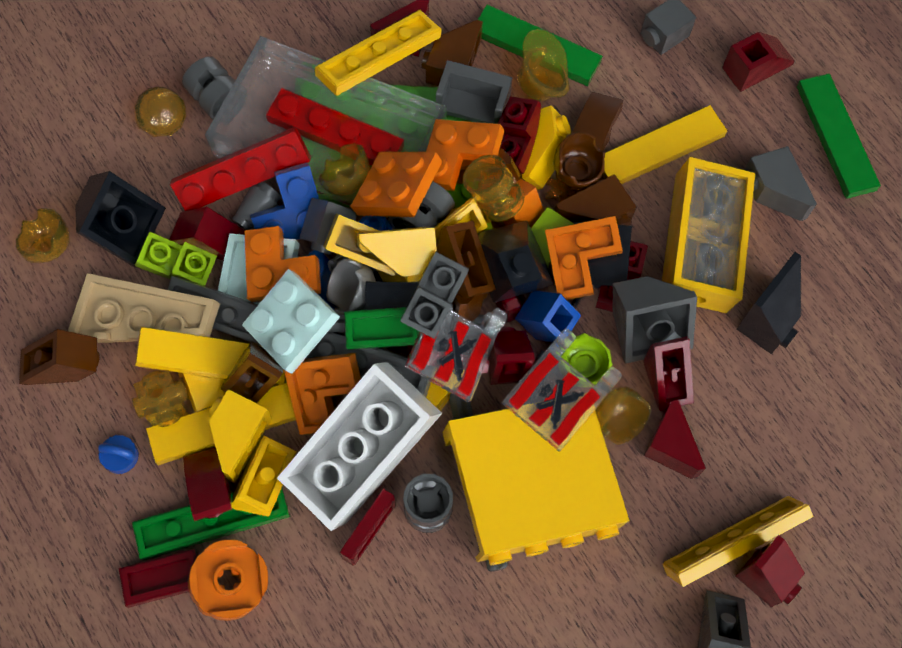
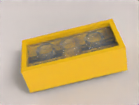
M689 157L675 175L662 281L694 291L697 295V307L727 313L743 297L755 173Z

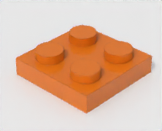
M379 152L350 207L358 216L415 217L442 163L441 158L437 152Z

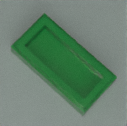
M406 307L344 312L346 349L348 350L418 345L422 332L400 322Z

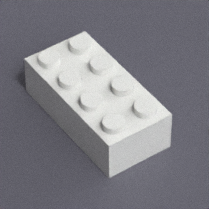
M388 362L375 363L277 479L330 531H333L347 524L441 416L442 412Z

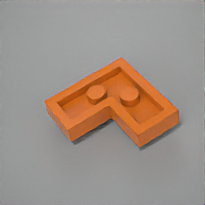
M436 119L426 152H437L442 160L433 182L439 184L445 190L454 191L463 160L496 163L504 135V129L501 124Z
M616 216L545 230L557 293L562 294L566 300L594 295L587 260L621 254L623 252Z
M279 226L245 230L247 299L249 301H262L288 269L297 273L317 294H321L320 265L316 255L284 259L283 230Z
M355 353L306 358L293 374L284 370L299 434H314L334 411L331 396L349 394L361 380Z

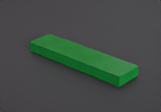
M488 4L478 20L483 21V40L587 87L601 64L602 55Z
M830 73L800 80L796 86L845 198L848 199L877 191L881 186Z
M282 487L269 517L232 508V510L226 511L218 517L194 521L190 505L134 521L132 525L139 558L144 561L290 517Z

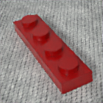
M281 88L266 113L268 122L286 130L296 126L301 136L371 166L379 152H401L404 147L403 138L284 88Z
M295 126L171 179L170 186L184 210H193L273 178L276 171L308 163L311 161V155Z

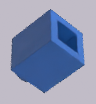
M533 291L515 319L536 340L562 344L571 333L581 314L560 293Z

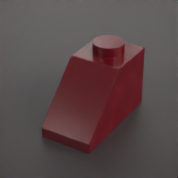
M502 327L494 332H489L488 337L491 339V342L487 348V357L490 361V385L524 383L535 360L534 351L526 330L516 331L513 327Z
M777 535L760 546L735 577L770 607H773L782 602L789 604L797 596L802 588L798 582L805 572L785 539Z

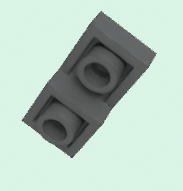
M435 251L400 322L435 339L452 307V302L469 268Z

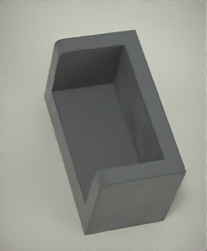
M447 60L436 92V112L472 122L498 124L511 96L513 77Z

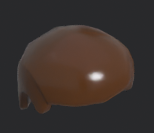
M578 131L567 135L557 147L553 160L554 169L567 186L578 189L587 188L596 184L604 173L605 152L597 147L595 136Z

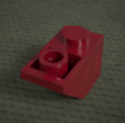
M757 32L731 45L722 69L738 90L742 92L792 66L795 60L777 37Z

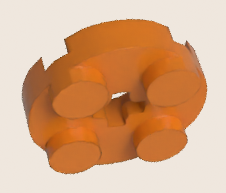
M221 540L209 545L198 555L189 572L188 588L193 602L203 615L211 616L217 620H236L246 616L258 606L268 586L267 566L259 553L256 554L253 549L247 547L248 545L241 541ZM224 570H230L232 576H238L239 583H235L232 590H225V586L218 583L217 579L223 577Z

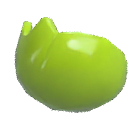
M586 333L572 338L567 337L563 341L557 355L559 373L564 378L570 372L580 379L573 386L577 388H591L601 384L607 379L612 368L610 350L601 340L588 336Z

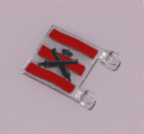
M495 308L492 313L487 312L484 315L481 327L454 311L449 310L435 339L419 331L404 367L466 402L472 401L495 339L505 324L507 314L499 308Z
M567 328L559 334L550 347L502 401L504 406L559 452L622 377L620 371L610 367L597 384L594 385L561 358L576 339L575 334Z

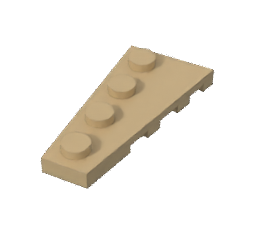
M87 273L68 331L97 337V343L138 341L141 327L210 337L220 303L214 299Z

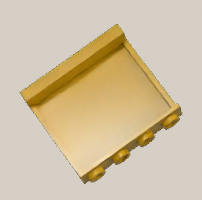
M587 393L579 397L576 402L561 405V417H559L561 419L556 424L557 428L570 410ZM537 403L522 406L517 411L510 408L448 421L442 433L445 445H452L480 550V553L475 557L477 562L489 560L490 565H498L512 560L511 554L525 551L526 557L536 556L549 551V545L561 543L562 548H570L584 543L583 537L596 535L598 540L608 539L619 535L618 529L630 521L594 405L581 416L571 433L559 447L549 438L557 430V428L555 430L552 429L553 424L550 422V416L540 428L528 420L537 410L535 406Z

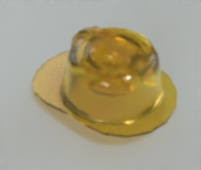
M536 29L530 31L524 38L523 63L518 71L517 80L521 89L528 95V99L539 100L540 102L552 97H563L569 91L565 50L554 35L545 30Z

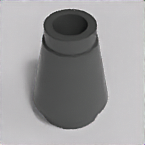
M264 181L251 186L232 220L244 230H250L254 227L250 214L279 206L277 202L281 199L280 194Z

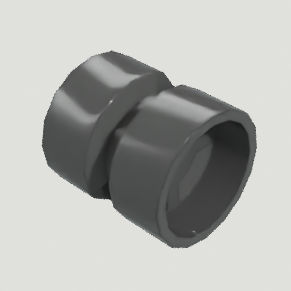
M214 57L199 59L187 69L183 76V87L199 102L201 108L208 116L215 121H221L233 115L245 100L246 94L244 89L234 78L228 75L227 70Z
M432 181L415 217H390L389 222L393 229L428 226L435 228L438 223L446 219L455 203L452 196L443 187Z
M422 474L414 477L407 484L403 498L404 514L407 522L414 529L422 533L439 531L449 522L452 515L453 492L450 485L442 477L435 474Z

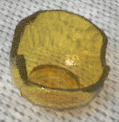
M158 86L148 88L139 95L134 106L136 126L154 138L158 136H171L180 130L186 119L185 102L171 89Z
M356 143L344 145L340 148V158L337 161L325 160L324 172L319 175V182L324 190L343 196L352 194L360 189L371 169L363 146Z
M40 208L37 210L38 216L36 219L22 221L21 233L16 238V250L26 261L36 264L50 262L67 250L70 243L69 228L61 215L54 209Z
M624 386L610 390L600 398L595 409L603 436L616 445L631 441L647 424L651 413V405L632 388Z

